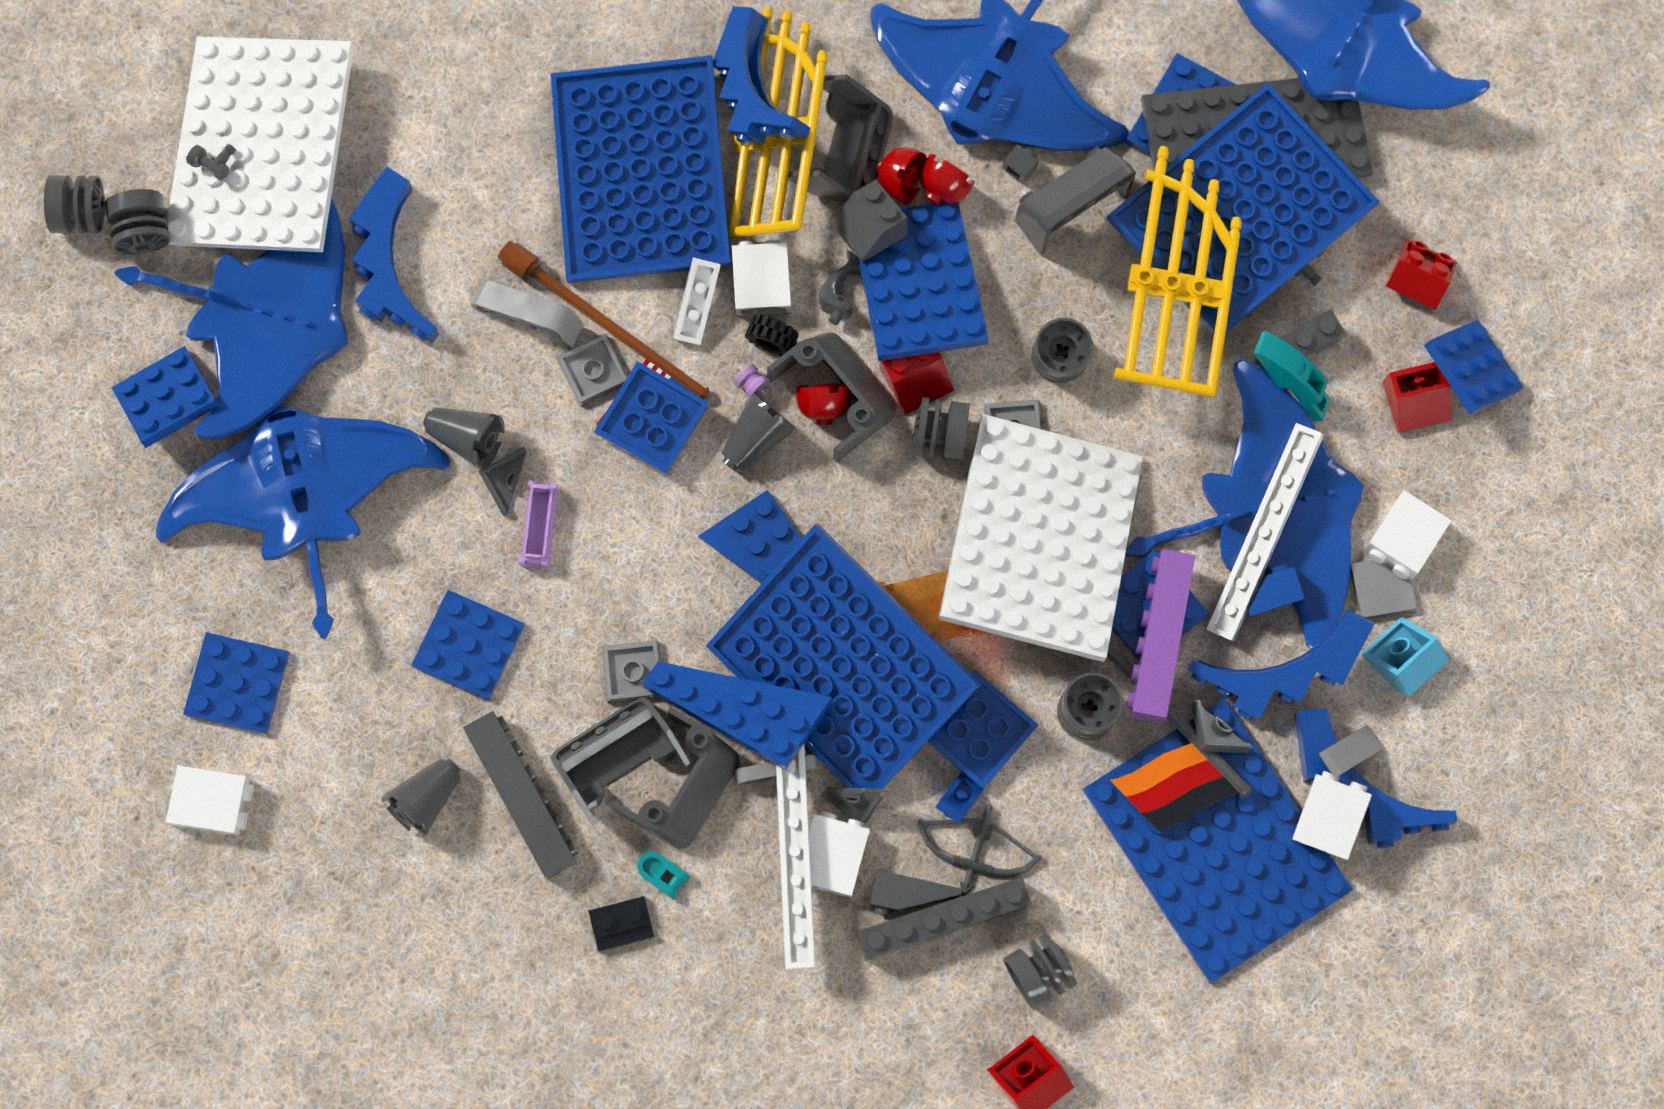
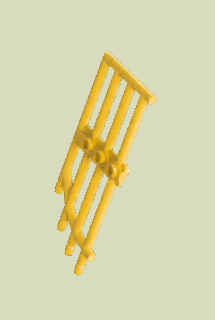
M765 7L762 15L769 19L761 53L762 79L768 45H775L777 50L769 99L778 111L787 51L796 56L787 115L794 116L811 129L807 138L795 137V140H790L780 135H775L774 138L767 136L764 144L752 142V145L738 142L736 140L737 136L734 135V152L740 153L728 225L729 238L796 231L802 228L826 71L827 52L820 50L816 57L817 64L814 65L808 55L809 36L811 34V24L808 22H803L801 25V36H799L798 44L789 39L790 24H792L791 11H784L781 18L782 24L780 25L779 35L770 34V21L773 17L772 8ZM806 72L812 82L808 116L798 118L804 73ZM803 144L792 220L782 221L793 145ZM782 147L771 220L769 223H761L772 148ZM761 150L749 225L740 226L751 151Z
M1161 146L1157 154L1158 160L1156 161L1155 171L1147 169L1145 173V180L1153 182L1141 262L1140 265H1131L1127 291L1135 292L1136 294L1124 369L1115 367L1113 378L1216 398L1240 239L1239 231L1241 230L1242 222L1240 217H1233L1230 225L1231 231L1228 232L1216 212L1217 193L1219 192L1218 180L1213 179L1210 181L1206 200L1191 188L1192 173L1195 167L1194 160L1186 159L1181 182L1166 176V160L1168 159L1169 152L1168 147ZM1163 187L1179 193L1168 270L1151 267ZM1189 201L1204 213L1195 276L1178 273ZM1213 228L1227 250L1222 281L1206 278ZM1147 295L1163 298L1151 374L1135 371ZM1174 300L1191 303L1179 379L1163 376ZM1202 305L1218 308L1207 385L1190 382Z

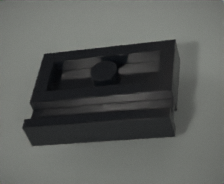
M645 896L588 910L598 952L655 937Z

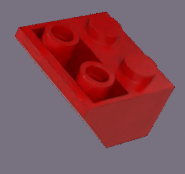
M1407 239L1388 278L1386 287L1436 310L1451 283L1457 262L1446 253H1437L1428 249L1427 245L1423 242Z
M1435 362L1390 372L1382 383L1398 434L1452 420L1451 387Z

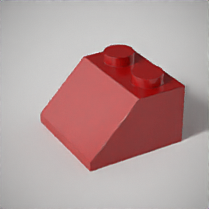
M939 352L880 361L879 369L905 415L917 410L923 397L930 398L929 403L954 391L943 358Z
M1034 1035L1030 1036L987 1069L1016 1109H1047L1075 1088L1063 1067Z

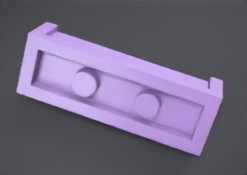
M529 480L528 507L522 556L519 557V564L521 567L549 569L558 486L557 483L551 482V485L535 484V481Z

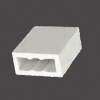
M768 240L765 244H754L750 241H743L737 245H732L736 316L791 313L787 242L781 243L780 240Z
M1403 490L1363 551L1368 553L1369 558L1379 564L1384 562L1393 568L1392 572L1397 577L1412 580L1419 573L1452 520Z
M177 766L166 823L171 826L239 836L240 829L245 830L248 814L244 812L246 801H251L253 785L250 784V779L246 776Z
M1323 771L1322 776L1315 775L1292 839L1348 860L1372 794L1366 793L1368 787L1351 781L1350 785L1347 786L1338 782L1339 776L1335 778L1331 773Z
M821 811L820 815L814 814L809 831L812 888L851 898L870 829L864 828L865 823L849 819L848 823L837 820L838 816L835 814Z

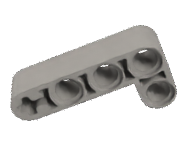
M485 279L481 281L470 304L474 309L489 316L546 334L553 343H562L569 350L573 349L584 326L583 322L570 308L560 303Z

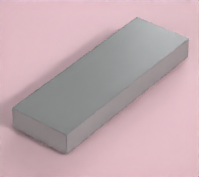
M1368 725L1325 749L1319 755L1336 778L1379 752L1383 747Z

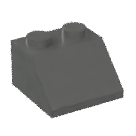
M877 180L853 192L831 221V225L861 262L907 236V216Z

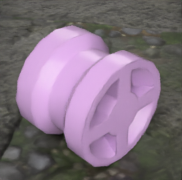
M752 364L738 376L735 385L738 388H743L746 391V396L749 398L753 393L758 395L768 385L770 380L766 376H761L758 373V368Z

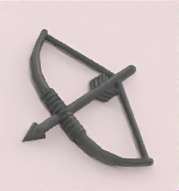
M991 804L986 805L982 818L962 819L959 823H974L972 835L976 842L971 859H965L963 856L960 857L956 854L951 855L939 849L927 835L925 826L958 824L953 819L918 820L926 846L938 858L953 866L963 867V869L967 868L965 880L960 882L962 896L967 895L974 887L971 885V881L976 871L984 875L987 874L989 877L1007 878L1023 874L1042 859L1041 855L1032 852L989 820L993 808ZM993 829L1034 858L1025 866L1013 869L994 868L993 865L989 866V864L985 865L986 863L978 862L983 841L990 840Z

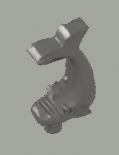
M849 250L846 252V265L832 273L824 282L819 292L821 310L832 313L829 322L833 325H838L842 318L849 319L853 313L851 306L843 301L842 293L840 292L846 276L849 274L861 276L858 257Z

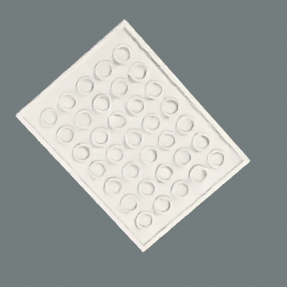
M197 37L167 216V231L170 233V243L168 245L323 252L354 45L351 41ZM227 144L232 145L236 149V152L230 156L225 164L229 167V172L223 180L216 179L214 173L202 166L194 168L186 162L189 151L195 145L203 147L207 151V157L212 160L224 150Z
M982 414L978 425L938 619L1104 662L1107 658L1143 456Z

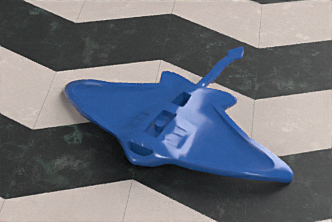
M981 0L979 18L922 19L902 13L884 3H877L871 8V26L880 48L897 73L941 113L947 130L957 145L1004 141L1018 144L1019 146L1051 151H1091L1096 147L1102 149L1117 146L1125 142L1128 137L1129 131L1126 125L1099 112L1080 96L1053 56L1069 40V34L1060 26L1046 22L1031 21V18L1044 0H1030L1021 15L1005 0Z
M1237 0L1252 26L1289 63L1304 89L1314 99L1328 101L1358 100L1407 110H1444L1468 103L1483 95L1490 88V82L1486 79L1455 78L1433 63L1406 27L1416 21L1422 14V10L1411 2L1405 0Z
M332 197L323 252L267 250L247 266L233 255L224 254L217 263L213 286H210L208 290L185 285L166 277L143 273L136 266L114 271L115 276L127 285L140 282L158 286L180 295L208 301L190 321L186 336L192 341H214L219 388L216 400L219 407L213 409L209 415L194 427V434L199 438H222L250 428L273 412L310 371L320 363L333 357L348 344L346 325L341 314L345 247L340 218Z
M1246 359L1239 360L1234 364L1233 373L1242 400L1243 426L1230 475L1206 473L1202 476V489L1218 516L1192 525L1170 529L1147 539L1138 536L1126 548L1125 554L1127 556L1145 557L1150 549L1158 545L1193 537L1221 526V559L1227 569H1233L1295 424L1298 423L1316 430L1302 405L1286 388H1278L1264 369ZM1323 440L1319 445L1265 569V572L1269 575L1272 574L1271 568L1288 563L1289 568H1296L1305 599L1294 602L1292 605L1299 617L1305 643L1309 649L1319 644L1335 628L1342 617L1350 584L1352 518L1360 504L1364 485L1352 472L1336 463Z
M280 406L271 412L247 437L199 466L173 492L158 520L156 537L161 543H165L189 525L206 522L225 524L263 533L264 539L261 555L264 561L278 560L292 554L306 544L309 574L314 590L317 614L312 620V625L320 638L325 640L328 637L334 619L328 614L326 588L320 567L317 541H347L359 536L361 529L349 512L385 480L394 474L410 468L444 470L450 466V459L435 443L410 429L379 420L313 416L297 409Z

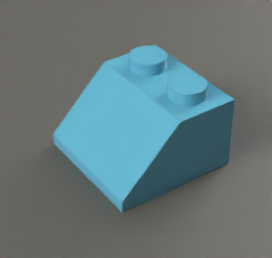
M1400 617L1361 653L1393 688L1407 697L1415 693L1449 661L1437 637L1403 617Z

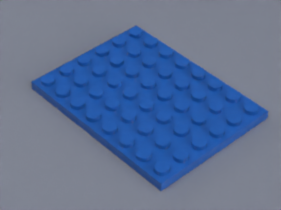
M712 55L550 73L567 283L690 270L693 257L721 264L720 267L731 266Z
M1269 83L1259 89L1167 166L1165 174L1181 182L1186 159L1194 160L1195 167L1192 173L1191 188L1206 200L1210 181L1213 179L1218 180L1219 192L1217 193L1216 212L1228 232L1231 231L1230 225L1233 217L1241 218L1242 226L1239 231L1240 239L1226 333L1380 202ZM1150 181L1108 214L1106 218L1140 256H1142L1153 182ZM1163 187L1151 264L1152 268L1168 270L1179 198L1178 192ZM1190 201L1178 273L1195 276L1204 213ZM1214 228L1206 278L1222 281L1227 250ZM1183 302L1190 309L1191 303ZM1202 305L1199 320L1214 336L1218 308Z
M815 524L706 645L737 678L832 697V704L805 741V746L847 788L883 789L982 685L819 524Z
M1225 698L1208 708L1207 711L1214 717L1217 715L1233 729V733L1244 743H1251L1252 750L1249 753H1216L1248 786L1252 785V791L1247 797L1240 798V794L1214 803L1178 825L1157 831L1109 780L1133 773L1162 754L1191 744L1177 729L1082 789L1209 984L1353 891L1328 852L1292 839L1301 816V811ZM1193 718L1188 723L1196 731Z

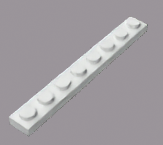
M1298 423L1295 424L1208 624L1207 631L1233 642L1235 641L1324 435L1321 432Z
M804 743L786 770L776 765L786 970L816 968Z

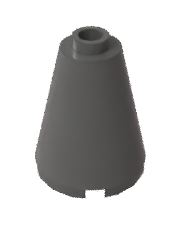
M753 393L749 397L722 451V454L725 456L722 461L733 471H736L737 468L743 471L792 434L796 427Z
M438 407L428 411L423 421L427 434L478 468H482V465L489 466L495 459L502 442H496L499 432L504 433L505 430L504 420L499 415Z
M439 759L385 793L381 801L382 803L385 801L389 802L390 805L386 809L408 831L411 830V826L419 831L415 836L423 838L458 784L460 768L450 759L446 761Z

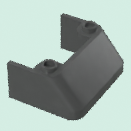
M829 75L824 78L823 90L829 93L826 111L830 119L836 122V127L824 170L821 168L810 169L807 192L814 196L846 203L853 192L877 180V167L884 156L893 122V113L888 104L849 75ZM799 171L789 172L788 179L797 184Z
M1096 147L1086 155L1085 160L1037 192L1033 193V191H1030L1023 195L1019 200L1021 204L1018 206L1015 222L1041 255L1045 252L1050 234L1116 190L1123 199L1127 198L1136 172L1128 162L1107 147L1102 149Z
M827 332L805 339L767 367V378L772 383L796 363L803 367L811 368L823 361L842 384L847 385L851 390L852 397L857 401L850 407L847 414L848 423L855 432L834 447L833 459L837 463L891 421L896 412V405L841 337L835 333Z
M638 698L556 749L551 755L552 763L592 826L597 821L590 809H594L602 803L605 796V791L602 787L644 760L651 757L654 762L666 763L677 754L685 766L690 764L673 732L647 698Z
M669 707L667 711L668 717L689 730L685 737V744L689 752L699 757L670 806L658 800H651L641 807L638 814H635L614 800L609 805L614 812L672 847L684 849L692 844L733 777L734 770L739 766V756L732 747L709 729L676 709Z

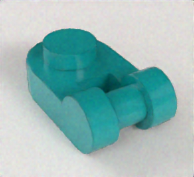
M657 852L644 853L637 862V869L641 877L673 900L679 894L677 890L683 882L686 883L691 877ZM666 871L674 875L668 884L661 880Z

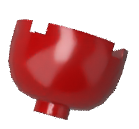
M903 147L892 150L879 162L877 167L879 183L893 200L908 204L916 199L921 188L915 187L920 179V170L927 159V155L914 148Z
M930 153L920 170V183L927 191L925 197L936 205H939L941 201L948 204L960 202L969 194L975 185V181L967 182L966 180L969 175L945 159L941 163L935 161L934 159L937 155Z
M807 384L795 387L796 403L799 411L806 418L816 420V425H832L833 419L842 417L850 406L851 390L846 384L814 385L812 388H808Z

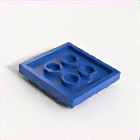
M1478 319L1433 338L1424 345L1470 415L1524 388L1518 376L1512 371L1502 352L1496 347L1486 328L1481 325Z
M185 346L111 387L145 448L219 407L217 400Z
M637 361L594 433L667 476L709 407V402Z
M1155 549L1121 576L1112 630L1139 662L1141 654H1136L1139 637L1144 638L1146 627H1141L1144 610L1149 611L1150 600H1146L1149 583L1154 584L1155 574L1151 573V566L1154 556L1159 557V553ZM1190 590L1181 637L1209 615V612Z
M447 590L411 666L489 701L525 627V623Z
M206 632L183 715L268 734L290 652Z
M973 669L970 674L982 685L927 743L983 790L1038 727V724Z

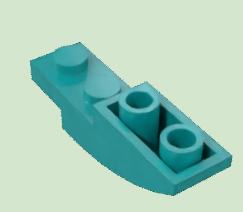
M1267 331L1262 332L1255 347L1254 355L1278 388H1289L1313 422L1323 421L1331 400L1325 392L1328 380L1309 359L1290 344Z

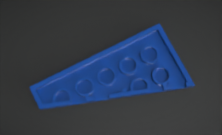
M768 490L698 536L700 540L707 543L760 584L802 539Z
M659 661L642 683L644 689L785 770L833 702L832 697Z

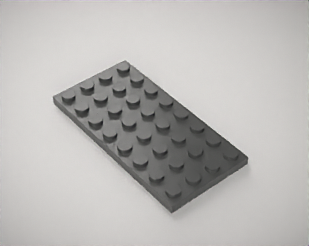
M1299 78L1145 94L1141 97L1154 171L1156 161L1158 160V150L1161 146L1168 147L1169 155L1166 160L1168 166L1259 89L1269 83L1357 178L1371 177L1373 174L1359 101L1314 99L1304 89Z

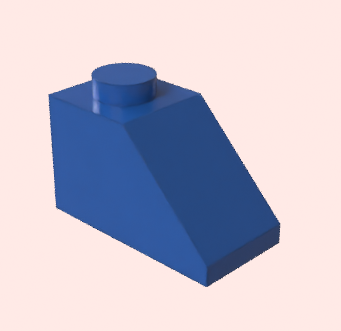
M1288 563L1271 568L1272 574L1266 576L1249 609L1250 616L1305 599L1295 567L1289 568Z

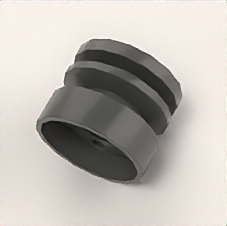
M69 175L48 176L44 188V215L50 233H72L75 224L79 233H87L88 230L91 233H101L106 209L104 188L100 177L91 175L87 179L85 175L77 176L75 184H73L72 178Z
M151 189L127 190L116 193L105 201L107 221L112 225L110 228L111 244L115 252L125 255H136L160 250L170 243V233L167 231L168 222L163 219L166 216L164 199L159 191Z
M1057 318L1045 324L1040 329L1032 347L1031 360L1037 373L1043 379L1052 383L1065 384L1076 380L1084 372L1093 354V340L1090 332L1082 323L1072 318ZM1057 348L1060 351L1066 350L1065 359L1062 356H1055Z
M923 397L918 411H916L913 432L915 455L922 456L924 443L930 444L928 457L934 456L938 445L943 446L944 459L962 461L970 403L952 401L948 412L944 413L942 412L941 399H936L935 411L928 410L930 398Z
M1100 673L1082 674L1076 677L1061 695L1057 705V719L1062 729L1070 737L1080 741H1094L1103 737L1120 718L1123 709V695L1118 685L1110 677ZM1086 704L1090 705L1089 708L1092 711L1090 715H1087L1086 710L1083 709Z
M1047 933L1039 936L1043 950L1034 940L1029 942L1033 956L1028 957L1019 948L1003 958L1011 978L1033 1010L1051 1001L1047 987L1051 986L1061 995L1065 991L1060 980L1069 989L1077 985L1067 956Z

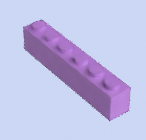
M1162 549L1159 557L1154 556L1151 573L1155 574L1154 584L1149 583L1146 600H1150L1149 611L1144 610L1141 627H1146L1144 638L1139 637L1136 654H1141L1139 665L1134 664L1131 681H1136L1134 692L1129 691L1126 708L1131 709L1129 718L1164 724L1167 718L1196 555Z

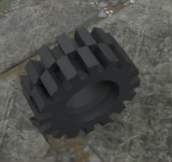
M755 314L746 331L745 338L757 348L761 347L762 350L782 356L795 346L799 333L791 325H786L784 321L780 322L777 318L773 317L772 319L768 315Z

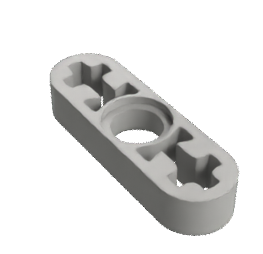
M816 755L805 756L806 773L817 771ZM772 762L734 770L737 785L772 780L773 776H777L776 764Z

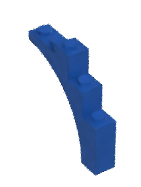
M733 6L713 59V67L720 71L721 77L726 79L719 98L728 103V108L734 111L728 131L737 136L736 140L745 145H752V142L764 144L767 136L774 138L775 135H780L790 140H795V137L807 138L811 128L794 116L779 113L772 105L765 91L761 71V53L769 19L752 7Z
M387 166L349 217L353 227L352 231L360 238L366 239L352 258L356 267L355 271L364 279H370L355 301L360 308L358 312L369 321H373L375 318L382 322L387 314H389L387 318L398 327L404 324L412 329L410 333L418 340L424 342L427 339L433 343L439 335L437 328L420 315L406 298L394 269L393 241L395 226L401 209L413 188L408 179Z
M1347 609L1335 628L1319 644L1303 655L1280 665L1261 669H1230L1214 666L1192 658L1188 671L1192 673L1190 677L1202 684H1206L1209 681L1217 685L1216 690L1228 697H1231L1232 694L1237 695L1233 703L1234 707L1238 709L1237 714L1248 720H1252L1253 717L1260 719L1275 690L1279 691L1277 696L1290 703H1293L1294 700L1301 702L1316 673L1321 674L1320 680L1332 686L1336 682L1343 685L1374 626V622Z
M1327 708L1299 710L1294 714L1303 782L1311 781V786L1316 774L1322 776L1323 771L1331 773L1319 753L1337 743V739L1332 731ZM1354 767L1339 776V783L1349 786L1351 781L1368 787L1366 793L1372 794L1365 812L1368 844H1377L1378 849L1394 847V842L1402 839L1401 830L1404 831L1405 835L1421 833V828L1432 827V832L1450 830L1449 825L1457 822L1456 810H1429L1410 806L1393 799L1372 786Z

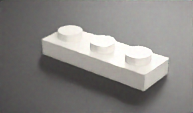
M693 257L673 335L674 339L701 345L721 264Z

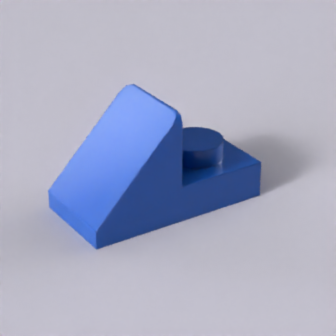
M960 773L935 807L943 812L946 817L953 819L959 824L983 790L964 774Z

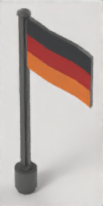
M1109 642L1107 657L1131 681L1133 665ZM1170 704L1167 719L1191 744L1164 753L1133 773L1109 780L1157 831L1178 825L1214 803L1240 794V798H1245L1252 791V785L1248 786L1216 752L1200 751L1197 732Z

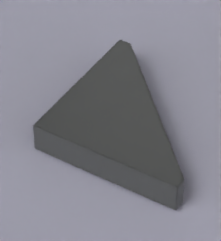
M524 447L478 471L503 517L508 514L525 459L526 449Z
M1200 700L1193 701L1191 708L1200 751L1249 753L1252 750L1251 743H1244L1217 715L1214 717L1203 708Z
M827 787L821 795L853 820L866 824L887 791L876 788Z

